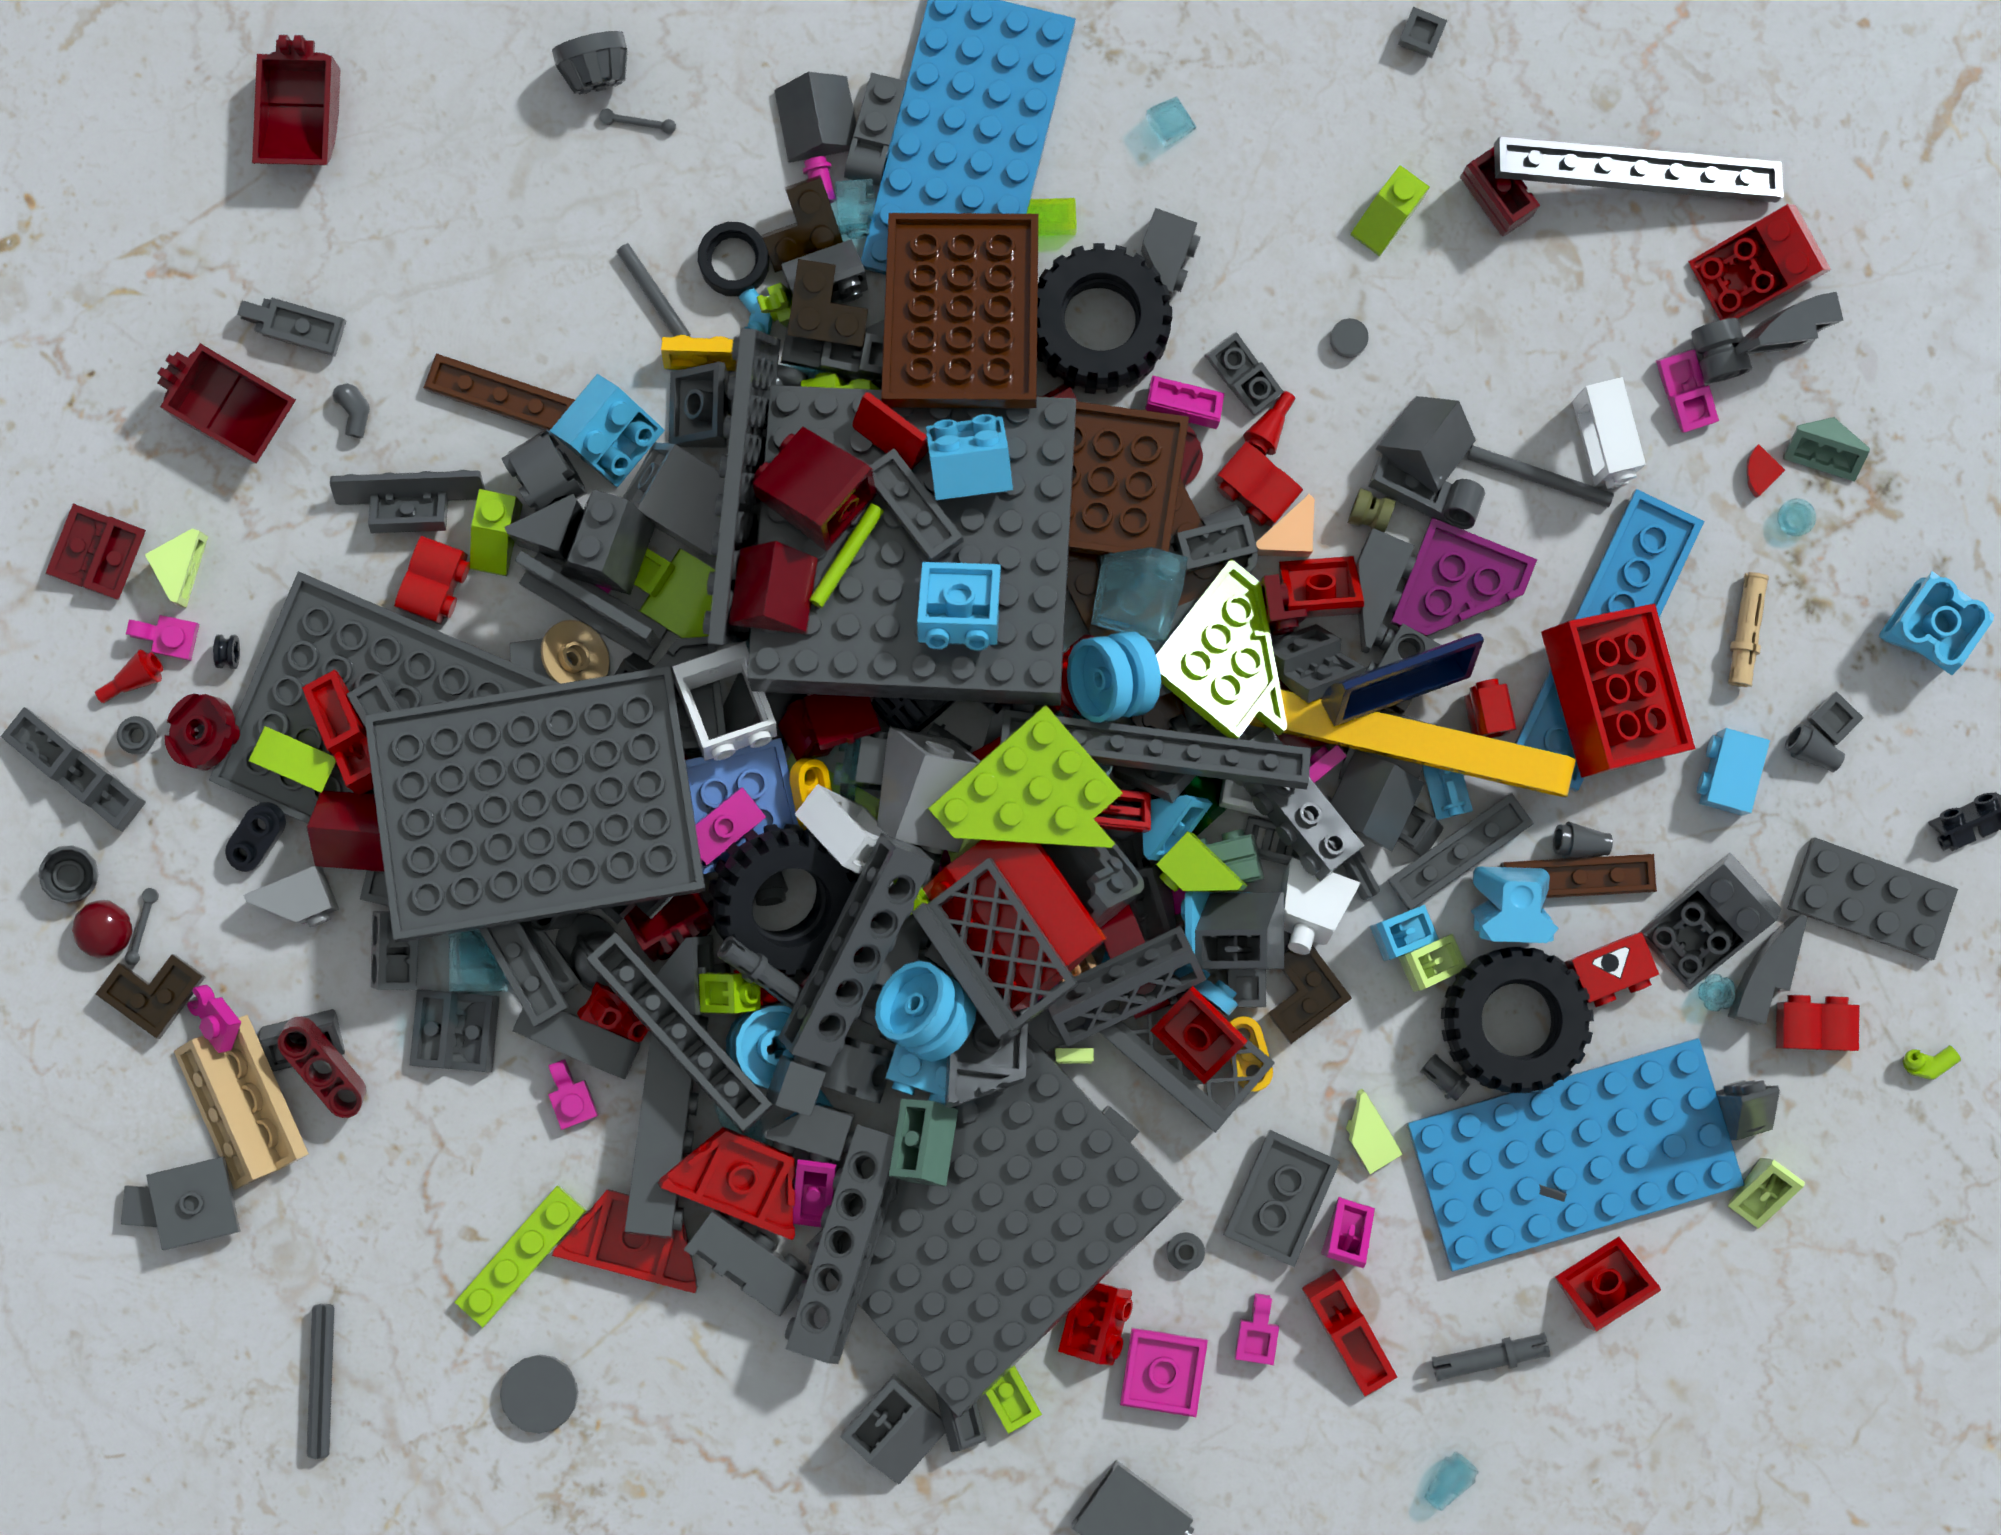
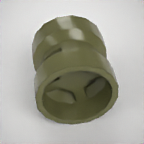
M1360 488L1348 523L1357 527L1366 525L1371 530L1374 528L1385 533L1396 500L1388 497L1380 499L1374 497L1371 491Z

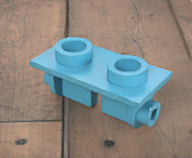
M1423 765L1422 770L1437 820L1473 811L1463 774Z

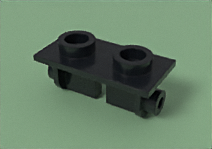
M1997 792L1981 794L1974 799V802L1960 808L1947 809L1940 814V817L1929 821V826L1942 834L1937 837L1941 849L1944 851L1947 849L1954 851L1976 841L1973 828L1976 826L1982 837L2001 830V795Z

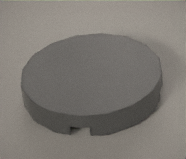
M539 1354L524 1358L510 1368L503 1379L500 1398L503 1411L512 1424L523 1431L539 1434L555 1430L569 1419L576 1408L579 1392L577 1382L565 1363L555 1357Z

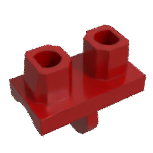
M598 982L594 985L589 1000L576 1013L581 1020L638 1043L644 1039L649 1031L611 988Z

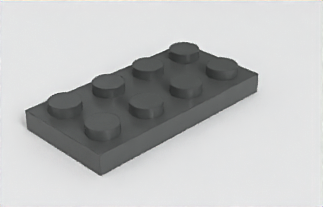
M1814 837L1810 840L1787 909L1924 959L1935 960L1958 889Z

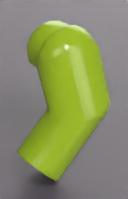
M1950 1045L1935 1056L1920 1053L1918 1049H1912L1905 1054L1903 1066L1913 1076L1934 1080L1959 1063L1961 1057Z

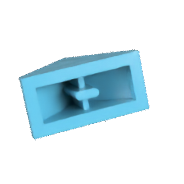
M1189 795L1178 796L1173 803L1162 798L1152 799L1151 831L1143 833V855L1149 860L1160 861L1187 831L1192 832L1212 803L1208 799Z
M1425 905L1370 926L1383 961L1397 958L1439 940Z

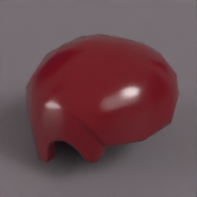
M98 900L86 904L76 914L72 926L76 945L87 955L98 959L114 957L129 944L133 932L127 912L110 900Z

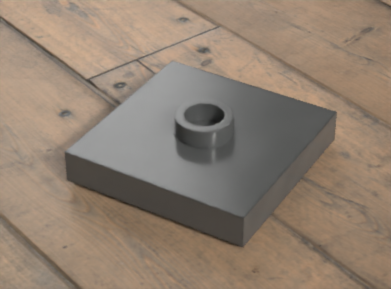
M222 1156L146 1175L162 1250L241 1232L225 1157Z

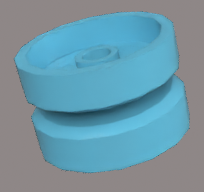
M1122 632L1110 634L1108 637L1082 639L1074 645L1068 658V688L1074 705L1081 715L1089 721L1102 723L1117 720L1120 717L1144 715L1154 708L1160 694V666L1152 646L1145 637L1137 632Z
M923 961L906 964L892 974L882 987L876 1002L875 1012L878 1029L888 1039L899 1046H904L918 1058L932 1062L947 1058L961 1047L970 1035L976 1017V1006L959 981L949 977L932 963Z
M763 1005L759 1010L743 1012L732 1023L726 1037V1054L758 1088H769L780 1055L790 1058L794 1057L778 1038L792 1011L787 1006ZM774 1041L775 1050L772 1053H768L767 1046L771 1045Z

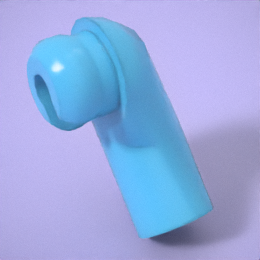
M754 288L745 290L739 296V300L750 312L748 326L745 328L756 329L769 335L773 321L770 313L761 312L757 301V296L760 295Z

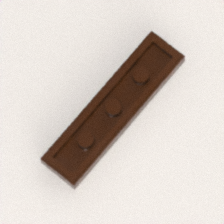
M437 353L424 385V389L428 392L541 430L548 429L549 431L575 401L574 399Z
M1654 854L1501 863V867L1545 869L1550 876L1549 890L1546 898L1657 892Z

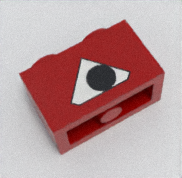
M1642 932L1631 934L1565 961L1568 970L1573 969L1580 977L1577 981L1581 988L1587 989L1590 999L1586 1000L1587 1003L1593 1002L1595 1007L1616 1000L1615 992L1627 987L1630 993L1647 988L1652 985L1649 978L1659 975Z

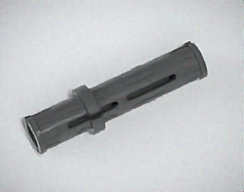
M733 936L724 940L718 949L719 953H717V956L737 969L745 981L748 983L754 982L784 1005L793 1009L803 988L769 964L767 957L763 954L754 953Z
M1543 1332L1512 1341L1510 1337L1503 1338L1502 1343L1439 1357L1434 1356L1431 1357L1433 1369L1449 1366L1448 1368L1435 1370L1434 1374L1437 1382L1443 1379L1508 1365L1509 1369L1515 1368L1519 1362L1550 1357L1549 1345L1532 1348L1533 1346L1546 1344L1548 1341Z

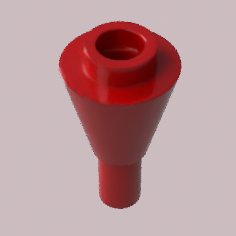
M1283 391L1274 407L1268 410L1243 434L1245 441L1253 445L1264 455H1274L1284 426L1285 415L1295 401V396L1288 391Z
M139 650L115 675L112 681L95 691L96 697L101 703H106L122 692L125 693L161 682L163 666L160 660L152 652L147 653L144 650Z

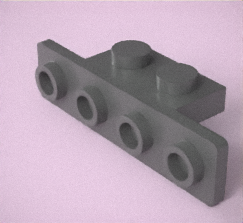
M478 470L422 471L419 473L396 474L388 472L370 475L346 474L344 476L330 477V487L336 504H370L368 526L371 534L446 531L448 501L476 500L479 489L485 490L481 472Z

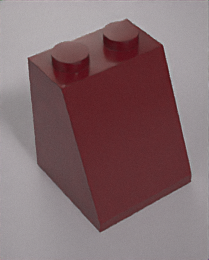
M802 426L795 435L791 433L783 440L778 449L779 454L771 463L765 462L759 467L753 477L754 482L752 485L758 499L827 552L877 495L872 468Z

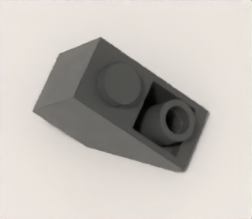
M1155 208L1142 243L1141 253L1146 259L1148 268L1155 267L1160 273V282L1162 285H1167L1170 301L1174 290L1178 292L1182 290L1188 274L1187 270L1182 269L1186 256L1194 257L1201 237L1195 235L1197 222Z
M817 1103L814 1105L810 1117L798 1113L770 1128L765 1138L773 1141V1148L784 1152L794 1153L795 1148L810 1152L809 1159L817 1162L831 1163L832 1159L839 1161L842 1158L846 1139L855 1114Z

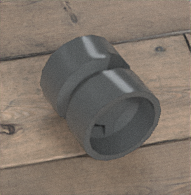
M1738 318L1715 321L1691 331L1696 353L1703 354L1704 357L1699 362L1704 383L1728 380L1752 370L1749 354L1736 356L1735 347L1744 338Z

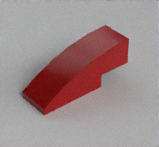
M334 669L303 686L302 689L326 749L334 755L346 787L360 796L374 788L366 728L347 696V693L350 691L338 671Z
M1335 1269L1302 1287L1304 1294L1365 1397L1398 1378L1367 1320Z

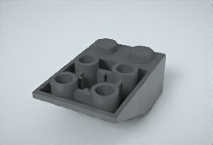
M1728 853L1701 875L1640 932L1643 933L1646 943L1690 990L1777 920L1782 908L1731 853Z

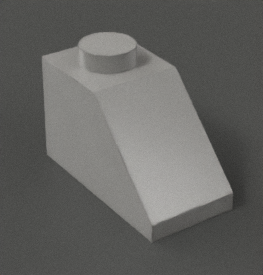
M315 865L244 894L246 902L296 923H308L309 927H314L331 920L329 913L339 910L323 868Z

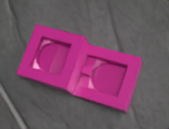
M1695 349L1656 360L1663 387L1681 432L1685 433L1719 421L1710 386L1704 384Z

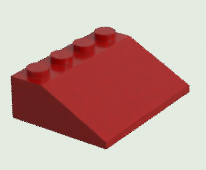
M1655 603L1571 620L1541 631L1581 778L1696 749Z
M981 840L944 867L923 888L931 902L987 858H992L1070 972L1107 939L1040 843ZM989 871L977 879L975 895L994 898L996 881ZM968 887L965 888V889H964L963 891H961L960 893H965V894H967V893H968ZM1002 891L1001 899L1009 900ZM953 897L941 907L950 919L963 921L966 898ZM974 900L970 922L989 925L993 903ZM1000 904L996 926L1015 929L1018 915L1016 909L1011 905ZM1024 923L1022 931L1031 932L1027 925ZM954 925L958 932L961 934L962 926ZM969 927L967 945L971 951L984 953L988 930ZM995 931L992 954L1011 957L1014 934ZM1021 936L1018 958L1037 961L1040 944L1035 937ZM1045 954L1044 962L1052 963L1047 954ZM976 956V958L982 965L983 957ZM991 958L988 975L993 982L1006 984L1010 961ZM1017 963L1013 986L1032 988L1036 965ZM1043 967L1040 990L1050 991L1063 979L1057 969ZM997 988L1004 997L1005 989ZM1012 990L1010 1001L1012 1011L1015 1012L1028 1008L1031 993ZM1039 994V996H1038V1001H1039L1044 995H1040V994Z

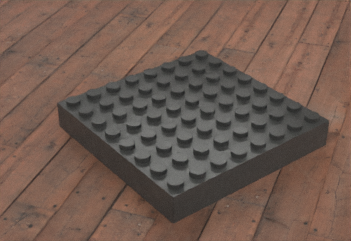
M771 385L764 463H771L779 454L778 449L783 440L791 433L795 435L803 426L865 462L867 465H871L886 453L857 432L852 424L862 396L866 392H870L882 401V390ZM1037 397L1036 408H891L926 436V426L934 425L940 420L950 419L961 422L972 420L974 417L983 414L1003 417L1013 490L936 500L929 447L928 452L911 470L963 536V542L935 562L1001 564L997 645H988L983 650H972L965 644L949 643L943 649H933L927 646L926 643L918 642L917 620L922 562L930 561L878 493L827 552L761 501L758 545L778 541L817 557L818 565L814 591L869 505L875 504L884 512L823 608L811 604L807 634L751 628L747 679L752 691L1061 706L1076 398Z

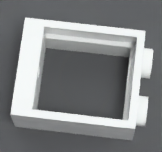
M1623 377L1587 385L1572 401L1594 486L1606 484L1607 490L1628 485L1629 480L1636 478V473L1646 465Z
M745 642L672 667L675 685L705 761L712 758L716 761L727 759L735 754V750L747 746L751 748L761 747L777 736L776 721L765 693L754 692L750 688L747 679L749 652ZM742 672L761 722L709 740L690 690Z
M819 784L806 797L795 813L798 819L843 867L858 874H861L880 834H886L877 826V820L864 806Z

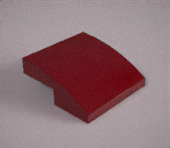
M73 503L45 574L119 600L146 530Z

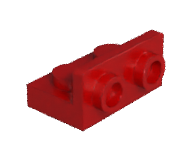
M1099 1282L1068 1312L1058 1352L1096 1364L1113 1365L1115 1359L1121 1354L1123 1348V1338L1121 1337L1123 1327L1132 1313V1290Z

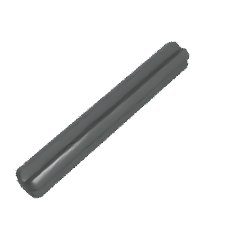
M316 1304L312 1307L307 1456L313 1459L326 1458L330 1451L334 1306L331 1304Z

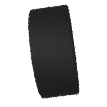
M725 222L714 226L703 236L698 247V264L704 281L714 291L725 296L739 297L745 290L752 288L756 290L764 282L769 271V254L763 237L753 227L742 222ZM729 238H739L746 241L753 248L756 255L752 272L740 280H727L720 277L712 265V254L715 247Z

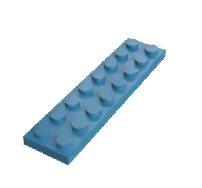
M1636 489L1626 506L1573 620L1654 603L1660 618L1705 521ZM1550 668L1515 744L1575 758ZM1577 761L1575 762L1569 788L1575 792L1579 790L1585 778L1580 776Z

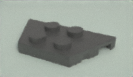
M952 973L951 977L957 980L955 975ZM1029 1007L1015 1011L1014 1014L1018 1018L1029 1010ZM976 1008L975 1022L970 1035L958 1050L947 1057L945 1108L964 1104L1024 1081L1026 1078L1028 1023L1020 1028L1021 1032L1009 1041L997 1039Z

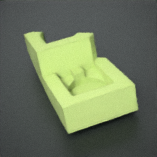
M1360 1089L1356 1093V1107L1352 1120H1348L1346 1130L1350 1133L1349 1141L1369 1174H1372L1403 1154L1366 1092Z

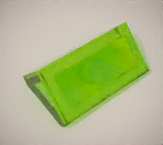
M1075 198L1030 200L1026 214H1039L1038 236L1076 235Z

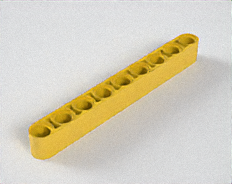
M1281 690L1287 728L1283 733L1545 794L1568 797L1576 759L1573 757L1380 712H1373L1334 727L1321 703L1322 699L1307 703L1295 693ZM1256 717L1249 723L1252 726L1267 728Z

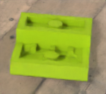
M679 548L671 561L675 566L674 570L657 596L654 598L649 595L639 611L680 638L706 637L708 634L703 633L704 615L706 611H711L713 596L707 594V582L709 573L715 572V569Z

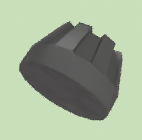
M605 31L577 37L563 42L552 49L555 65L574 94H587L595 89L596 92L606 90L607 86H618L626 80L628 49L622 31Z

